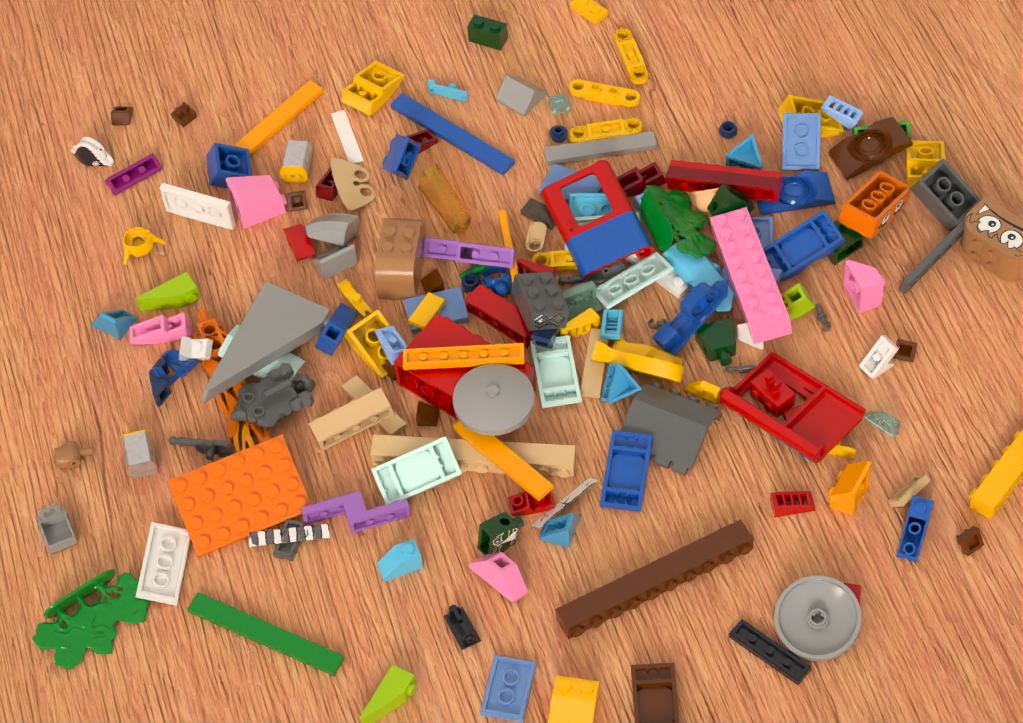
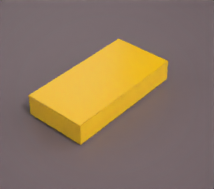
M428 292L408 319L409 324L423 330L446 304L445 299Z

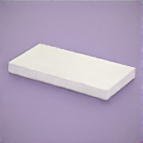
M161 184L160 191L166 212L234 230L236 223L229 201L169 184Z
M151 522L136 598L177 606L190 543L187 529Z

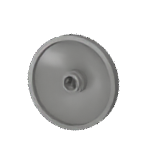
M485 364L470 370L461 377L453 392V407L458 420L469 430L487 436L503 435L518 429L530 417L535 402L533 386L527 376L520 370L505 364Z
M808 576L790 584L779 597L774 613L776 631L783 645L796 656L810 661H827L844 654L855 643L861 629V609L856 596L844 583L828 576Z

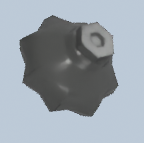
M298 374L294 381V390L298 394L303 391L311 393L316 386L315 381L310 379L307 374Z

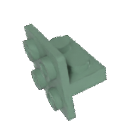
M593 281L583 282L561 291L570 309L568 321L589 308H592L597 314L603 311L596 298V286Z

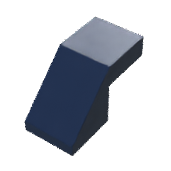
M560 329L537 330L532 333L530 339L534 345L552 349L555 338L560 337Z
M160 358L154 366L156 368H163L166 375H168L170 371L167 361ZM151 369L149 377L156 405L160 407L171 394L168 381L156 377Z

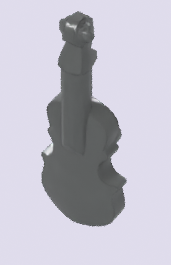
M618 261L590 274L587 280H583L581 275H575L566 278L560 277L558 283L564 286L566 283L573 284L593 281L595 285H601L603 282L625 271L626 267L623 262Z
M175 436L170 437L168 440L171 445L194 447L198 452L206 454L205 458L207 460H213L215 454L219 457H227L235 453L234 445L224 440L210 441L199 438H176Z

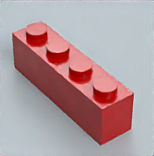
M481 284L465 298L466 309L469 313L515 342L524 343L526 349L530 346V338L534 331H528L518 307L509 303L506 298L498 296L490 288H485Z

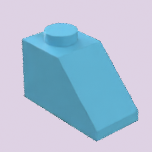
M414 539L393 546L377 562L384 582L423 568L421 554Z

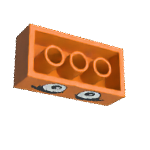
M879 170L843 204L838 222L860 233L862 236L872 239L907 205L911 194L909 189L911 186Z

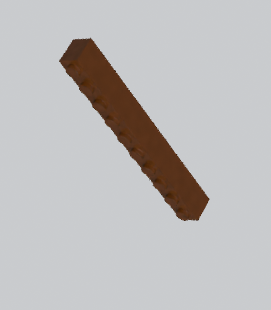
M740 519L556 608V620L568 639L578 637L592 627H599L604 621L617 618L623 612L635 609L647 600H654L660 594L672 591L684 582L693 581L698 575L709 573L715 567L727 564L739 555L748 554L753 549L754 538Z

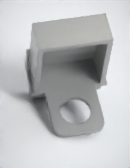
M54 503L39 509L38 513L40 516L36 517L37 524L50 554L78 544L64 507L59 508L58 504ZM54 509L51 512L45 513L47 510Z

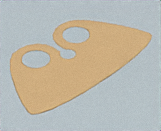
M331 159L333 179L339 196L348 210L358 209L376 197V192L371 186L366 184L355 186L353 184L354 181L359 183L367 182L370 178L368 170L343 159ZM357 170H361L366 174V177L359 179L354 173ZM362 188H368L371 190L372 194L370 196H364L361 194L360 190Z

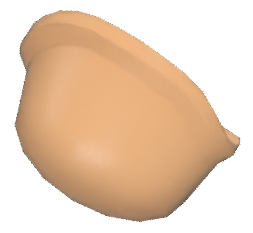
M719 188L692 192L697 208L703 212H709L707 209L708 205Z

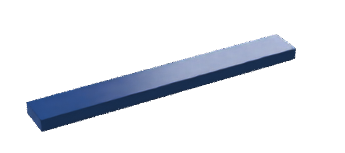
M403 93L391 103V108L421 127L429 129L436 136L501 175H504L515 164V160Z

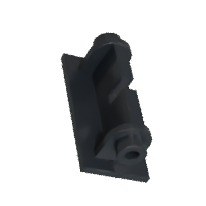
M450 606L448 614L444 615V619L461 650L481 642L463 607Z

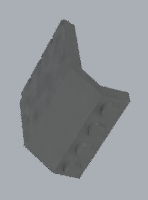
M652 382L651 385L644 383L641 387L642 390L638 391L633 398L620 431L653 435L650 461L652 456L655 455L653 463L669 469L673 462L671 470L685 476L688 469L692 470L709 427L714 420L720 421L722 413L713 404L707 403L705 406L699 404L700 400L692 396H688V399L681 397V392L670 389L669 392L662 389L663 386L658 383Z

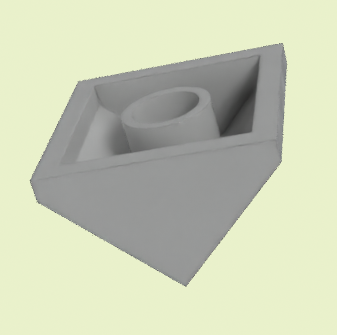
M506 75L497 94L496 101L525 117L546 96L547 92L519 76Z
M347 243L344 247L338 245L311 258L312 263L324 280L358 264L355 246Z

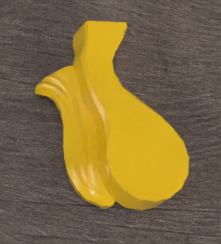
M621 334L620 340H615L612 348L596 341L591 361L619 363L627 370L676 383H681L685 369L682 366L683 358L673 356L649 345L628 343L625 341L623 334Z

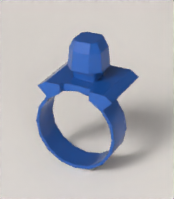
M490 266L482 271L483 283L495 294L502 296L511 292L512 283L508 268ZM504 273L499 279L487 278L491 274Z

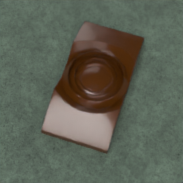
M891 117L873 122L865 131L844 138L828 154L846 180H849L912 146L913 142L896 119Z
M674 663L631 665L635 723H679Z

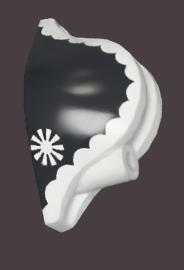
M83 137L71 149L74 156L87 166H112L114 160L104 146L90 137Z

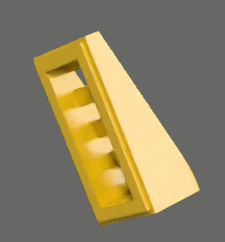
M592 308L587 309L568 321L566 328L560 329V336L569 335L571 339L590 332L591 328L599 329V315Z

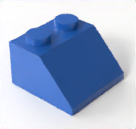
M396 134L395 138L390 142L388 155L383 159L382 169L408 180L422 145L406 136Z
M219 143L212 145L206 155L209 185L228 188L226 178L252 176L249 149Z

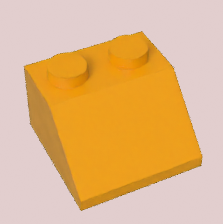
M863 461L847 464L845 470L839 472L836 480L838 483L835 487L832 486L828 493V498H830L829 507L853 516L869 486L872 462Z

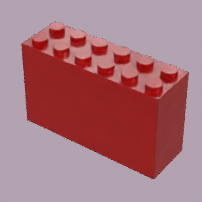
M437 313L406 349L493 344L485 341L480 335L469 332L464 326L455 324L450 318L443 317ZM402 352L394 361L397 384L458 420L453 407L455 386L462 376L476 367L404 370ZM527 362L525 364L509 365L527 376L535 392L533 367Z

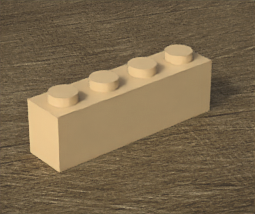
M380 387L369 391L358 399L351 400L340 408L333 409L322 417L315 418L308 424L321 450L324 451L393 416L394 413Z

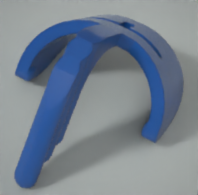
M170 349L162 354V359L167 361V365L176 373L172 377H167L161 367L156 368L153 366L152 370L156 377L168 381V384L171 385L180 376H186L200 361L197 359L180 361V351Z

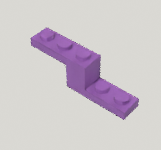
M426 237L423 257L514 268L516 249Z
M361 491L349 492L344 496L329 498L326 501L309 504L301 508L306 525L345 514L351 534L410 517L407 499L397 500L388 505L376 506L371 510H366Z

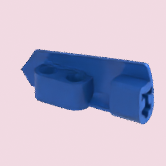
M716 281L712 286L705 282L696 285L681 301V312L669 324L665 323L652 336L653 340L661 348L674 356L728 296L729 281Z

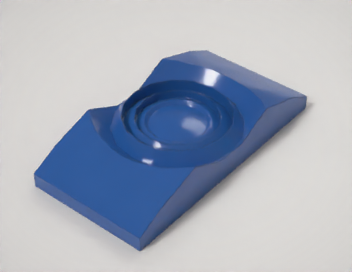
M809 170L794 176H782L783 187L778 202L756 200L760 216L835 204L827 172Z
M822 210L763 248L770 268L782 270L780 283L800 274L814 261L828 256L845 239L826 211Z
M612 430L600 507L641 512L650 464L653 435Z

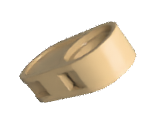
M534 222L529 226L526 252L531 257L538 252H544L547 238V227L544 223ZM533 244H537L540 246L536 250L530 248V246Z

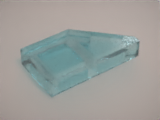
M869 411L864 416L865 419L895 438L899 434L900 422L885 411Z

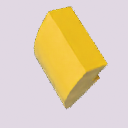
M374 61L354 75V82L342 90V102L371 116L393 95L405 75L378 61Z
M911 140L913 145L906 148L905 157L907 185L912 186L941 159H945L944 141Z

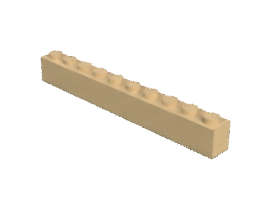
M373 434L370 453L372 466L384 464L440 438ZM448 439L461 472L473 471L478 473L505 474L465 439ZM502 442L543 477H574L576 463L575 445Z

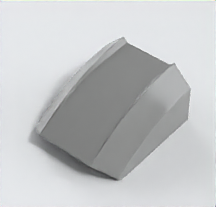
M344 213L323 215L313 219L305 226L307 236L344 247L349 240L358 235L360 219L357 215Z

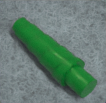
M474 265L460 273L459 277L462 280L467 274H481L484 269L490 266Z

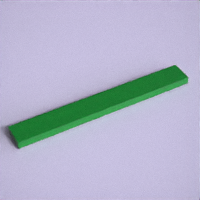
M199 592L187 608L188 612L332 676L336 675L345 660L344 656Z

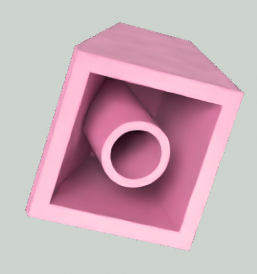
M271 175L226 178L231 203L244 228L286 213L284 205L287 204L284 194L280 195L278 182L273 181Z

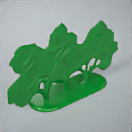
M646 185L647 188L643 191L644 195L640 205L641 215L660 250H669L673 238L678 241L676 248L681 253L691 254L696 259L702 258L703 255H710L712 249H715L717 246L716 242L696 231V228H703V222H707L709 218L701 212L689 209L690 204H692L689 195L678 189L667 193L658 186ZM675 235H680L684 237L686 241L679 239V236Z
M110 569L99 574L52 604L45 611L43 616L46 619L59 615L58 621L38 624L36 635L32 638L40 650L55 649V665L67 670L73 669L83 660L86 648H91L96 654H112V640L115 639L117 633L113 626L114 622L118 620L128 624L144 622L146 619V608L149 605V600L135 597L139 580L135 579L130 573H123L117 579L116 586L108 587L105 585L114 578L116 571ZM121 586L123 590H118L117 587ZM99 590L101 592L100 601L95 605H88L84 599ZM107 591L109 593L115 591L119 593L120 596L118 598L110 597L107 594ZM104 596L108 598L106 602L103 601ZM77 603L81 604L80 608L72 616L64 612ZM63 620H64V621L66 622V624H67L65 627L62 626V624H61V622H62Z

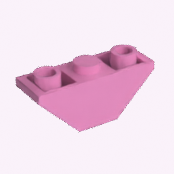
M498 552L483 555L469 563L468 567L512 603L527 595L528 590L517 564L504 553Z

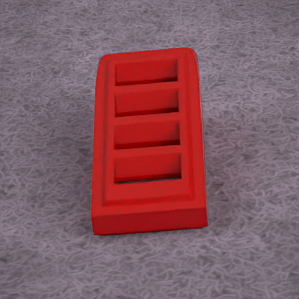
M518 258V273L552 271L555 278L554 267Z
M811 491L770 493V503L774 518L815 511ZM804 498L807 499L808 505H804ZM795 500H798L800 505H796Z

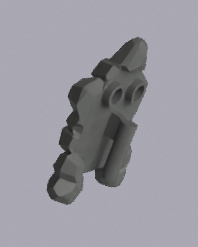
M282 363L278 369H272L267 373L268 376L262 378L260 383L244 384L239 389V400L235 409L230 414V419L236 422L255 423L265 429H271L277 421L292 415V411L297 412L301 411L305 406H312L314 399L309 391H303L299 394L295 392L289 380L293 376L294 371L289 363Z

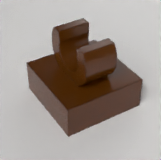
M183 102L180 107L175 108L171 113V117L181 126L185 127L197 118V114L189 105Z
M975 526L965 529L960 535H956L963 554L967 556L984 546L980 530Z

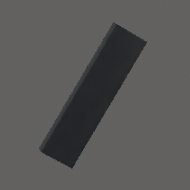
M743 619L729 633L730 639L796 685H799L811 671V666Z

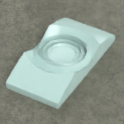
M569 335L556 337L552 349L534 345L530 341L542 408L582 402Z
M446 436L371 469L386 505L397 500L409 499L462 474Z

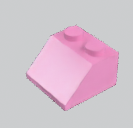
M851 260L845 261L843 286L859 313L880 307L882 305V297H884L885 279L883 275H879L874 267Z

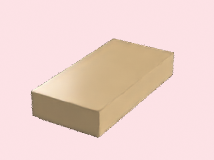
M927 475L914 476L889 499V504L891 507H904L913 496L930 482V479Z

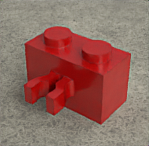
M767 369L750 381L751 397L756 401L758 400L764 406V409L768 413H772L776 418L782 415L783 411L795 405L796 394L770 369Z

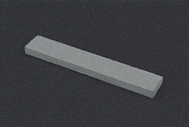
M654 131L544 147V153L548 166L657 149Z

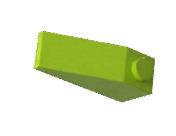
M185 272L136 297V302L140 312L180 308L194 303L200 299L197 286L189 274Z
M800 283L781 294L790 320L799 318L816 307L809 292Z
M392 665L362 712L360 722L375 723L406 703L408 698L413 696L417 690L415 675Z

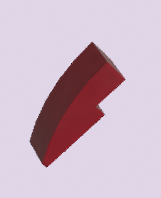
M656 161L641 170L635 167L617 177L627 197L642 194L644 189L647 188L646 185L659 187L667 183Z

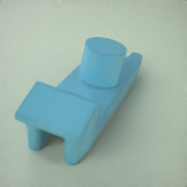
M435 79L427 80L429 94L460 101H467L469 98L467 96L468 92L456 89L457 86L454 83H450L446 87L435 84Z

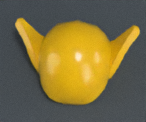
M142 227L130 228L123 237V264L125 266L128 264L130 255L135 257L147 255L152 250L154 242L165 245L166 241Z

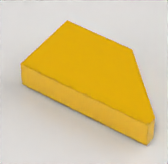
M706 381L687 383L684 391L714 404H718L720 401L719 394L721 388Z

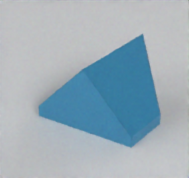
M753 134L727 153L726 166L762 170V162Z
M123 309L101 312L100 316L90 325L121 339L129 330V327L137 321L138 317Z
M609 363L600 402L613 403L642 390V388L621 364Z
M570 513L550 519L543 525L539 539L570 548L581 514L574 515Z

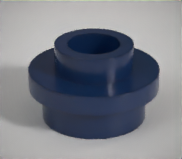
M725 121L719 127V134L723 138L730 139L737 135L738 129L731 121Z
M561 125L554 126L549 131L550 138L556 143H561L567 138L568 130Z
M467 274L462 279V288L467 292H472L481 284V281L475 274Z

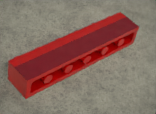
M671 160L666 174L668 189L696 192L720 188L723 183L748 199L778 202L783 187L782 172L686 162L682 160Z

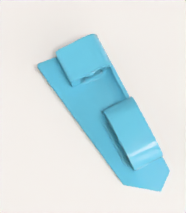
M676 244L672 245L662 255L673 267V271L687 283L689 291L701 282L712 286L716 281L723 280L705 255L702 258L696 259L691 254L678 251ZM729 286L728 296L715 309L717 312L730 311L734 292Z

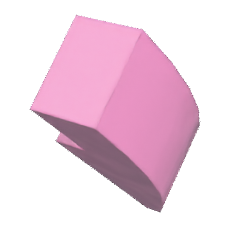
M183 312L170 318L160 315L129 327L130 343L140 345L158 344L180 340L182 336H193L192 320Z

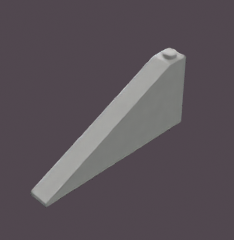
M265 281L206 385L202 402L206 403L319 335L330 319L328 317L330 309Z

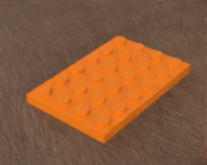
M282 435L167 481L198 557L249 537L250 532L264 531L284 523L286 519L291 520L301 516V508L311 504Z

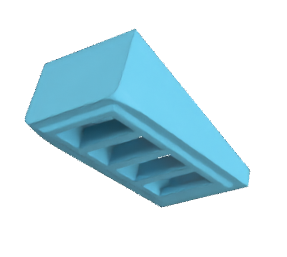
M604 309L600 339L620 340L624 323L623 310Z

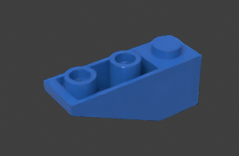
M340 303L320 334L315 347L332 356L358 311Z
M917 496L912 497L896 557L914 562L918 561L934 507V501Z

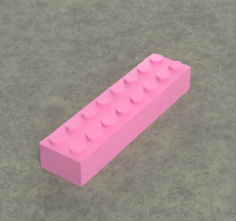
M747 207L710 217L713 237L753 344L792 334L789 314Z

